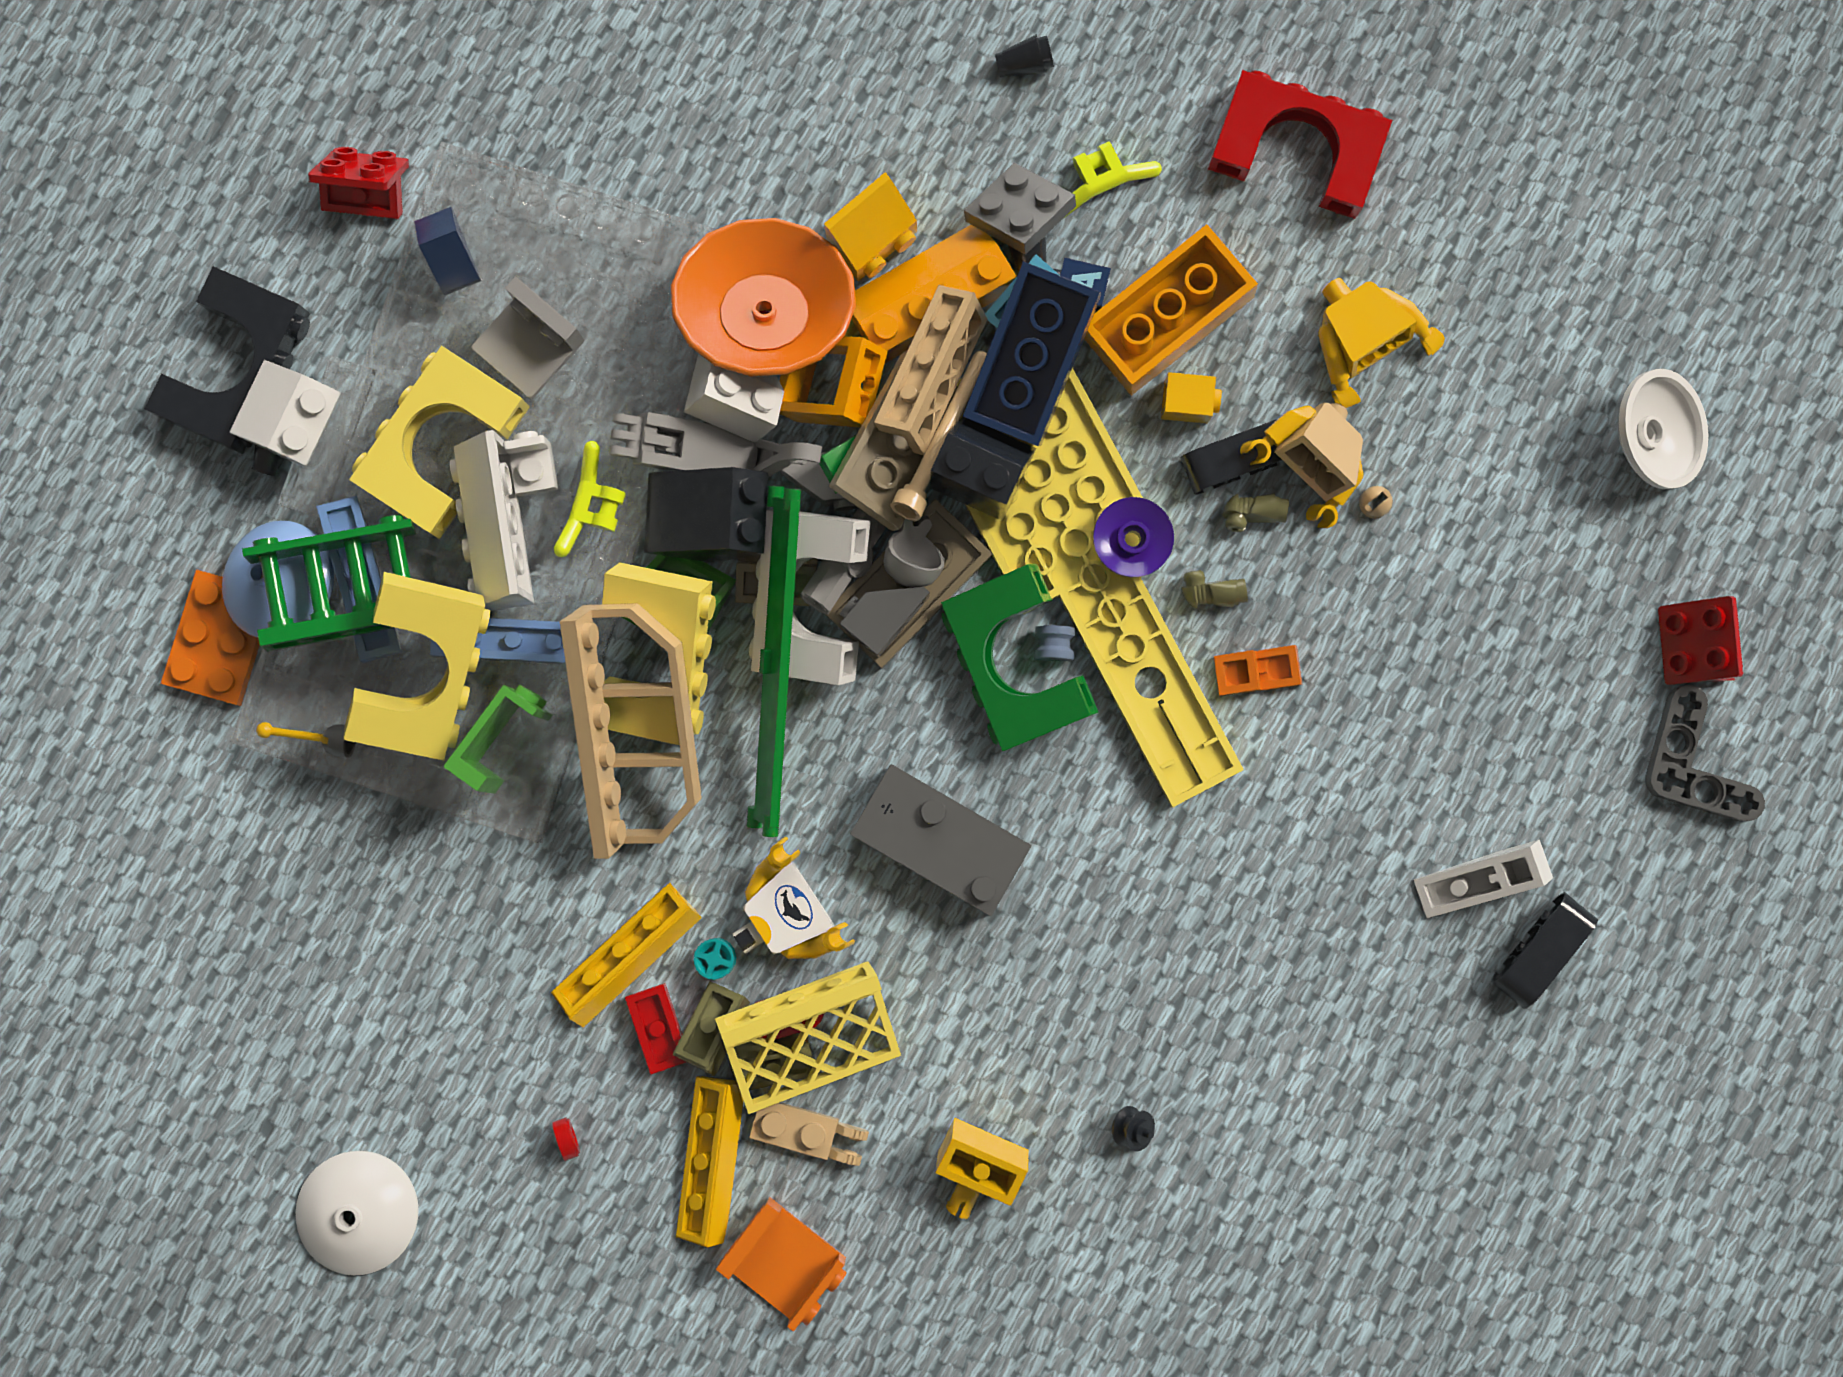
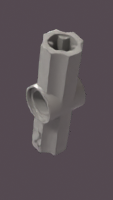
M860 508L857 509L852 518L870 520L867 561L845 563L821 559L822 563L800 595L806 604L821 613L828 615L851 579L866 575L873 564L874 555L872 548L886 526Z

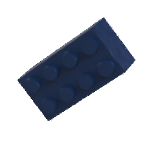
M1023 261L963 417L1033 445L1041 446L1100 300L1101 292Z

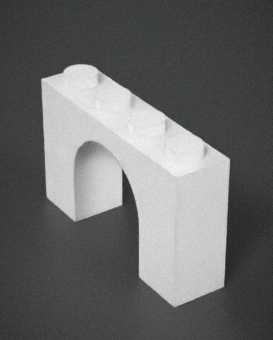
M766 510L765 550L756 565V577L759 580L758 593L752 608L753 618L755 619L754 637L749 646V656L752 659L751 671L759 672L760 650L765 647L773 510ZM799 511L796 572L802 564L812 558L845 563L867 561L870 520ZM793 612L789 677L833 685H842L855 681L859 641L815 634L806 629Z

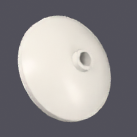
M1655 369L1637 376L1626 389L1619 408L1618 434L1623 453L1632 469L1651 486L1660 489L1682 487L1697 476L1706 458L1708 425L1703 405L1689 382L1676 372L1667 369Z
M369 1151L344 1152L321 1163L304 1182L296 1204L297 1230L306 1250L324 1267L345 1275L370 1274L390 1265L410 1244L418 1222V1200L409 1177L392 1160ZM345 1211H351L355 1215L354 1224L345 1222Z

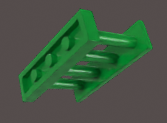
M392 515L380 518L377 525L279 542L278 538L275 537L262 538L253 541V547L242 548L243 557L250 564L261 563L271 615L268 628L257 630L260 647L270 652L395 628L373 623L376 603L372 602L361 544L386 540L392 573L411 578L403 537L416 535L412 520H404L402 515ZM345 547L356 605L352 607L353 612L336 615L335 611L330 609L320 552ZM303 555L314 613L310 614L311 620L294 623L293 618L288 617L278 559Z

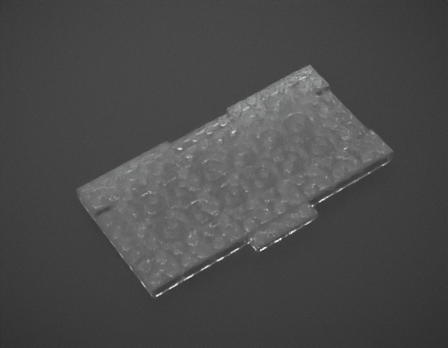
M441 142L363 364L359 365L331 355L329 356L320 383L341 392V396L307 468L292 462L277 504L284 508L309 515L306 527L318 535L324 534L316 506L353 496L359 498L366 526L379 524L378 520L383 517L402 515L349 479L353 474L352 467L356 459L362 453H368L376 441L375 434L378 427L386 419H391L399 408L398 400L403 391L410 385L414 386L421 376V366L425 359L432 352L436 353L442 345L520 396L530 406L508 440L499 435L504 441L514 440L513 436L517 433L534 431L538 432V436L543 435L551 443L558 490L518 497L534 604L490 611V618L560 622L583 605H601L605 573L618 563L629 565L634 563L646 527L648 473L665 471L634 465L633 459L609 455L610 446L618 445L625 447L626 445L625 441L611 439V431L613 429L627 431L628 429L627 425L613 423L614 413L638 417L639 414L651 412L682 419L686 418L687 413L684 412L698 353L688 346L672 317L671 284L683 256L707 233L717 229ZM452 207L482 281L444 296L418 246L414 221ZM515 276L576 327L585 340L533 399H529L472 349L473 343L513 300L505 287ZM446 412L430 418L418 430L413 441L412 459L418 474L423 480L453 500L461 499L459 483H454L450 471V460L455 459L454 446L491 429L475 418L459 412ZM589 441H595L600 446L596 484L616 488L626 493L623 505H618L614 517L618 520L615 532L584 524L570 553L566 557H558L554 553V546L569 519L578 489L584 445ZM592 498L589 511L599 513L602 500ZM456 515L442 537L438 539L413 522L416 535L403 537L410 577L469 592L468 579L473 578L471 562L467 563L465 561L462 550V539L467 538L465 523H460L458 515ZM387 541L372 542L381 578L383 572L393 574ZM334 571V585L329 604L330 609L334 610L336 615L345 614L346 610ZM618 617L592 618L593 623L598 625L599 642L597 645L598 662L603 664ZM396 628L402 653L366 663L360 662L353 636L270 652L262 648L230 743L535 843H542L577 741L566 664L479 659L475 673L467 672L464 686L470 687L468 702L464 711L457 710L454 724L460 725L457 743L454 749L447 747L444 761L357 742L351 757L344 758L327 753L322 747V742L274 735L268 738H261L257 735L256 728L258 724L268 722L272 727L323 734L332 725H345L354 688L399 698L417 697L429 692L441 681L447 669V658L430 656L431 639L429 637ZM520 684L526 689H531L547 701L544 709L553 715L549 721L530 715L519 707L479 762L505 780L495 794L474 790L443 767L503 685L516 689Z

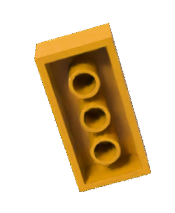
M1206 224L1098 310L1092 317L1084 339L1132 396L1255 297L1258 283Z

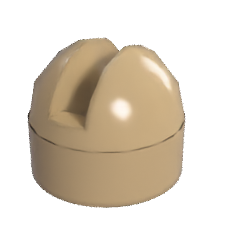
M1381 486L1369 487L1362 493L1359 499V506L1363 514L1374 519L1381 518L1387 514L1393 504L1390 492ZM1382 493L1386 499L1372 510L1368 503Z

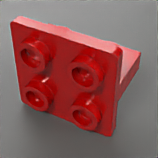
M338 147L333 149L308 173V181L310 183H319L321 211L399 219L403 213L401 175L409 168V159L396 157V154L390 151L363 154L357 153V149L352 147Z
M1734 596L1663 605L1658 608L1664 680L1667 685L1734 681L1735 678L1743 676L1737 601Z

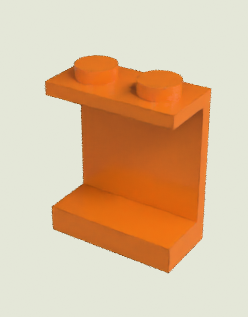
M771 1197L767 1199L716 1267V1270L728 1280L734 1274L789 1318L787 1327L793 1332L801 1322L807 1326L813 1320L822 1306L817 1302L826 1289L834 1292L847 1274L842 1269L845 1265L846 1257Z

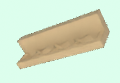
M938 285L874 421L879 431L904 437L912 451L916 454H925L987 321V317L974 292Z

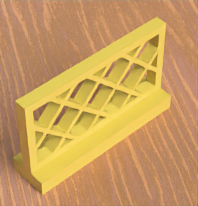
M868 961L715 1018L748 1114L901 1056L880 991L882 989L878 976ZM873 996L875 1007L868 1020L851 1014L858 1000ZM826 1012L839 1016L830 1035L812 1028L818 1015ZM878 1018H880L882 1026L875 1024ZM847 1020L864 1027L855 1045L838 1039ZM789 1026L801 1031L792 1049L774 1042L779 1031ZM871 1031L884 1035L889 1046L874 1053L862 1049ZM808 1034L826 1041L817 1059L799 1053ZM750 1041L762 1046L753 1064L739 1059L734 1047ZM833 1045L850 1051L843 1065L833 1067L824 1063ZM770 1049L787 1056L778 1074L761 1068ZM795 1060L812 1066L807 1078L798 1082L786 1078ZM742 1069L749 1071L746 1078H744ZM756 1074L774 1081L767 1094L754 1099L751 1098L749 1088Z

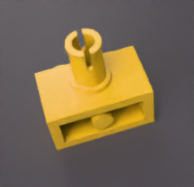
M954 1118L938 1150L935 1171L936 1174L957 1182L955 1190L946 1204L948 1212L956 1216L960 1207L962 1211L959 1218L968 1219L980 1193L1011 1206L1028 1173L1029 1150Z

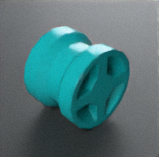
M712 938L704 941L697 947L693 961L695 969L701 976L716 980L723 978L733 970L736 965L737 955L735 948L730 942L723 938Z

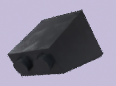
M962 417L948 432L931 468L930 488L1003 521L1036 448L991 427Z
M737 467L648 473L644 553L706 562H720L764 554L768 473Z

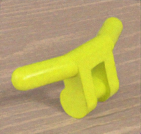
M1109 141L1097 146L1098 151L1089 155L1081 153L1073 157L1074 167L1084 184L1072 192L1075 194L1076 207L1066 216L1092 197L1121 184L1159 176L1162 171L1160 163L1151 161L1122 166ZM1104 165L1108 171L1097 176L1094 169Z
M589 441L584 445L578 489L569 519L554 546V553L558 557H566L570 553L584 524L615 532L618 520L614 517L618 505H623L626 493L616 488L596 484L600 446L595 441ZM592 498L602 500L599 513L589 511Z

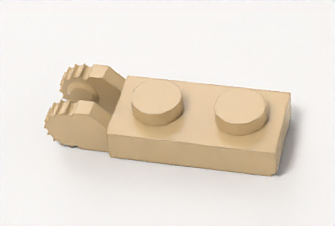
M779 1102L756 1112L749 1138L828 1160L829 1157L838 1162L860 1166L861 1155L852 1150L832 1147L835 1133L855 1141H867L869 1132L866 1129L838 1122V1118Z

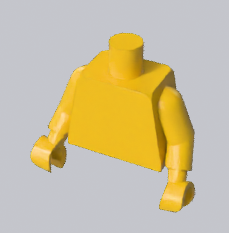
M1336 278L1328 283L1322 291V294L1331 305L1324 310L1322 326L1318 331V337L1331 384H1335L1336 390L1332 391V398L1335 403L1341 404L1345 408L1361 402L1357 392L1349 386L1348 379L1358 375L1413 339L1414 333L1420 337V342L1428 356L1434 355L1444 344V335L1438 329L1428 327L1429 322L1415 304L1388 288H1379L1374 282L1368 281L1351 291L1341 278Z

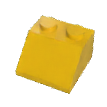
M885 172L826 221L824 228L826 240L837 247L854 278L860 281L866 275L868 278L876 276L887 263L884 259L895 250L898 253H902L916 240L914 234L917 232V219L891 178Z

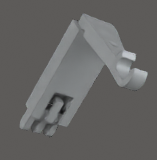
M651 412L639 414L638 417L614 413L613 423L627 425L628 429L627 431L615 429L611 431V439L625 441L626 445L625 447L618 445L610 446L609 455L633 459L634 465L667 471L737 467L766 472L768 477L791 464L805 465L806 461L820 463L822 446L801 442L778 444L760 439L754 443L712 424Z

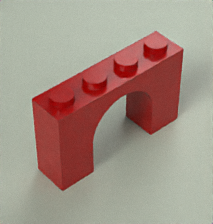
M1242 70L1208 170L1245 181L1261 136L1269 128L1284 121L1306 122L1323 133L1332 151V167L1318 207L1356 219L1363 209L1393 120L1383 117V114L1375 109H1358L1346 105L1343 99L1336 96L1328 95L1322 97L1310 93L1305 86L1297 83L1284 84L1272 80L1268 74L1254 70L1248 72Z

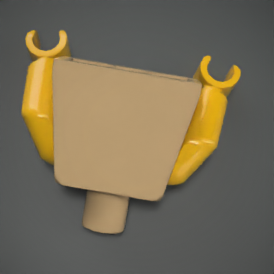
M1323 402L1315 408L1305 405L1287 411L1264 431L1266 436L1263 439L1248 441L1240 449V453L1243 454L1249 452L1254 446L1257 448L1258 456L1250 463V465L1266 462L1270 458L1271 447L1273 445L1277 446L1275 453L1324 501H1327L1325 504H1313L1307 509L1306 519L1310 521L1318 520L1323 514V519L1319 522L1318 528H1330L1337 523L1338 512L1336 508L1338 505L1343 506L1363 479L1361 464L1363 439L1361 434L1346 420L1348 415L1346 408L1338 403L1330 404Z

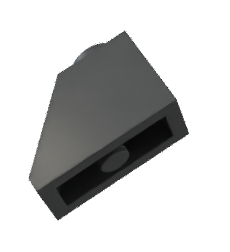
M924 587L866 592L861 599L854 596L840 612V615L844 618L840 623L841 628L879 658L929 599L930 592Z

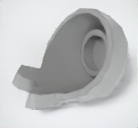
M927 515L922 516L914 526L912 520L905 518L901 528L891 536L885 548L884 569L901 586L916 588L931 585L940 576L944 568V558L940 550L926 537L933 525Z

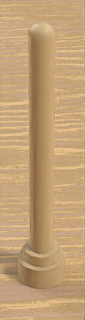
M977 351L973 355L911 483L906 484L903 489H898L890 506L901 517L913 521L920 520L927 506L925 500L927 494L924 491L930 481L931 468L948 432L960 420L968 404L985 361L986 352Z

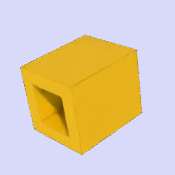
M1168 372L1164 380L1161 419L1208 424L1213 413H1219L1222 391L1221 389H1215L1216 377Z

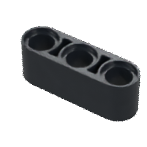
M1278 419L1197 448L1181 456L1180 459L1194 495L1204 493L1203 489L1213 486V489L1237 481L1245 473L1249 472L1250 475L1277 466V462L1282 459L1275 453L1276 445L1271 447V455L1266 462L1250 465V463L1258 456L1257 448L1254 446L1249 452L1243 454L1240 453V449L1248 441L1263 439L1266 436L1264 431Z
M1565 892L1558 895L1552 901L1555 904L1550 912L1547 910L1543 912L1527 932L1530 935L1525 943L1519 942L1503 962L1505 968L1500 974L1495 972L1491 979V982L1523 1009H1527L1540 998L1598 923V919Z

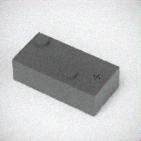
M892 764L888 767L850 835L989 916L993 915L1032 845Z

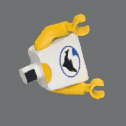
M784 837L771 847L770 854L755 868L745 890L747 903L743 906V909L751 922L733 933V937L739 947L747 954L765 942L773 955L780 952L787 959H815L832 951H841L855 943L854 939L846 942L840 936V930L847 927L848 924L843 922L836 926L834 925L795 863L792 862L799 857L800 851L797 850L792 855L787 854L783 849V844L788 838Z

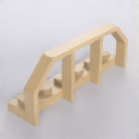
M638 603L583 605L560 621L593 856L594 859H609L623 844H662L701 800L702 796L682 642ZM628 617L668 652L671 682L604 684V668L598 662L596 648L599 642V631L592 618ZM603 697H674L680 752L615 753V747L609 741L608 734L610 710L608 705L604 703ZM683 767L687 802L663 829H626L625 822L620 820L618 804L621 798V789L619 783L615 781L613 768Z

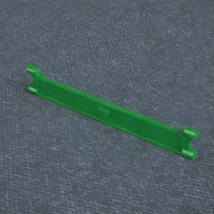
M768 486L767 506L773 507L765 647L760 650L759 673L763 674L755 804L748 806L746 825L748 828H762L763 826L762 836L778 837L801 498L800 489H784L783 486Z

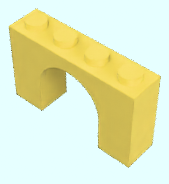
M442 345L436 353L432 352L425 359L421 366V376L414 386L410 385L403 391L398 400L399 408L391 419H386L378 427L375 434L376 441L368 453L364 452L356 459L352 467L353 474L349 479L438 539L442 537L457 515L456 501L423 480L418 474L412 459L413 441L418 430L426 421L438 414L459 412L475 418L508 440L530 408L520 396Z
M618 563L604 575L602 604L638 603L682 642L694 735L699 734L704 719L703 711L699 710L700 697L704 695L708 682V675L703 672L704 659L708 657L712 644V637L707 634L708 620L712 619L716 606V598L711 596L712 581ZM609 676L604 681V684L639 682ZM673 696L603 697L604 703L608 705L610 710L608 730L680 746Z
M383 572L374 608L373 623L417 632L429 637L443 650L448 662L447 669L437 686L417 697L399 698L354 688L344 728V740L444 761L447 747L454 749L457 743L460 729L459 724H454L457 710L464 711L468 702L470 687L464 686L467 672L475 673L480 649L474 647L478 633H486L489 623L490 610L484 609L483 595Z

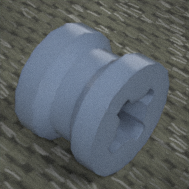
M1057 625L1035 627V636L1039 639L1038 648L1034 651L1035 660L1063 662L1074 660V651L1070 648V640L1075 636V628Z

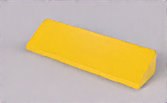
M669 882L551 991L552 995L570 1020L581 1027H585L702 917Z
M696 1076L676 1237L707 1248L724 1243L729 1220L743 1109V1098L735 1080Z

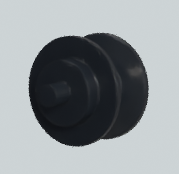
M1133 1106L1123 1107L1113 1120V1140L1116 1144L1128 1146L1133 1151L1145 1149L1154 1137V1118L1149 1112L1138 1111Z

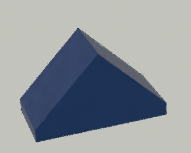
M452 207L414 221L418 246L444 296L482 281Z

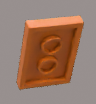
M196 569L160 684L241 706L260 646L259 638L239 628L227 612L222 594L223 577Z

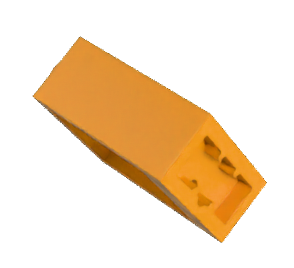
M845 336L827 353L846 355L834 405L807 403L817 363L815 362L790 374L780 376L779 382L784 390L779 414L800 423L861 428L876 400L888 351L864 337Z

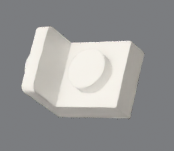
M534 431L521 432L513 436L514 440L503 442L504 449L509 454L515 494L518 497L558 490L551 443L543 435L538 436V432Z

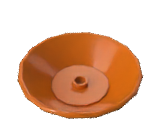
M777 218L738 220L707 233L683 256L671 284L672 317L688 346L714 366L750 377L786 375L820 361L845 337L856 308L853 274L837 247L809 227ZM764 310L770 311L768 314L759 313Z

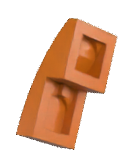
M1296 645L1214 656L1219 696L1303 685Z

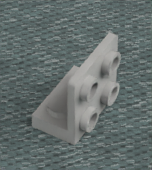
M515 276L505 287L513 300L473 343L472 349L529 399H533L585 340L576 327Z

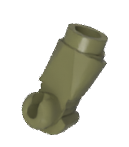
M1237 493L1229 499L1224 507L1222 515L1226 519L1225 526L1229 531L1242 532L1246 529L1247 522L1286 523L1289 499L1280 498L1275 493L1254 498H1239Z
M1201 570L1186 572L1183 576L1186 585L1181 587L1183 596L1196 609L1198 604H1213L1218 607L1233 608L1234 605L1248 602L1244 578L1205 583V574Z

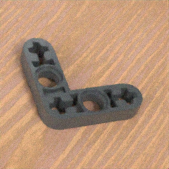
M1686 685L1675 688L1669 693L1665 702L1645 776L1647 789L1658 798L1731 820L1752 821L1757 819L1765 809L1763 794L1757 788L1691 768L1707 712L1708 700L1706 694L1696 686ZM1690 694V701L1695 703V709L1686 711L1683 722H1691V727L1685 724H1672V718L1681 719L1684 711V706L1678 704V699L1687 697ZM1671 731H1678L1685 738V747L1680 753H1674L1667 747L1666 738ZM1667 770H1669V777L1671 779L1687 782L1684 788L1668 786L1665 790H1662L1663 783L1657 781L1658 774H1666ZM1702 780L1709 782L1714 790V795L1708 803L1700 802L1695 796V787ZM1746 793V800L1752 803V808L1743 810L1740 813L1741 806L1723 801L1726 795L1744 797Z

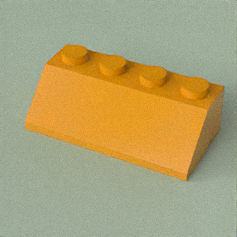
M969 225L855 290L856 308L852 320L862 337L888 351L885 363L901 355V353L908 351L938 285L974 292L983 308L996 301L1017 276L998 244L987 233L973 225Z

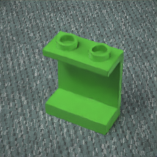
M520 684L516 689L503 685L443 767L474 790L495 794L505 780L479 762L519 707L534 717L549 721L553 714L544 709L547 701L531 689H526Z

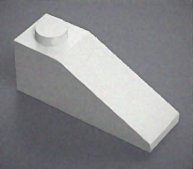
M1536 840L1414 879V883L1426 918L1545 886L1553 879L1541 842Z

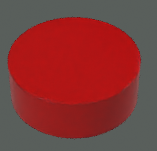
M565 1117L552 1122L555 1138L564 1161L578 1157L580 1148L570 1119Z

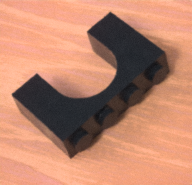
M213 266L196 302L209 312L239 324L248 330L254 345V360L251 369L239 384L221 392L201 391L161 373L144 409L161 419L243 454L246 447L253 446V443L230 433L236 417L264 360L287 369L291 368L293 363L292 350L297 340H303L308 333L310 327L308 317L310 313L292 300Z

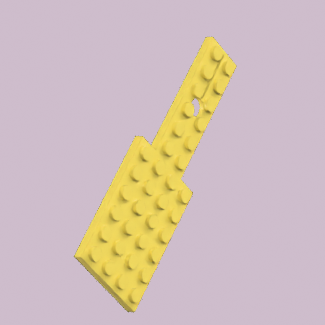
M1072 368L1042 445L1036 446L1013 437L1035 447L1036 451L1004 520L1001 521L966 504L965 506L988 549L993 553L992 557L1002 575L1027 564L1038 565L1052 600L1057 597L1060 598L1170 807L1173 808L1244 769L1141 577H1124L1112 572L1101 562L1095 551L1093 542L1094 527L1104 509L1113 502L1123 498L1143 497ZM1128 533L1125 535V542L1129 546H1137L1139 544V537L1135 533ZM1148 667L1159 670L1166 682L1163 693L1159 697L1152 699L1141 696L1135 688L1137 673ZM1160 700L1163 701V703L1160 704L1161 707H1162V709L1160 708V706H1159V704H1158V701H1160Z

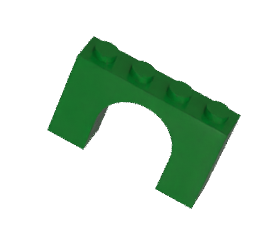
M1027 564L941 602L944 608V612L941 613L944 626L950 634L954 633L960 647L957 649L958 660L965 671L969 670L975 684L972 686L974 699L980 708H985L990 720L987 723L989 735L995 745H1000L1002 752L1098 713L1083 675L1039 693H1026L1008 685L1001 678L995 667L993 647L1000 629L1012 618L1052 601L1037 564Z

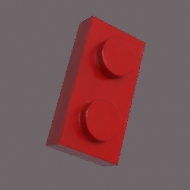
M666 983L626 996L625 1000L650 1075L686 1063L673 1055L683 1034Z

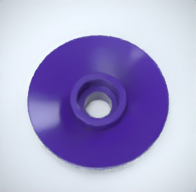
M1128 497L1113 502L1100 514L1094 527L1093 542L1099 559L1109 570L1124 577L1137 578L1152 574L1167 561L1174 545V530L1170 518L1156 503L1140 497ZM1135 533L1139 537V544L1134 547L1129 546L1125 542V535Z

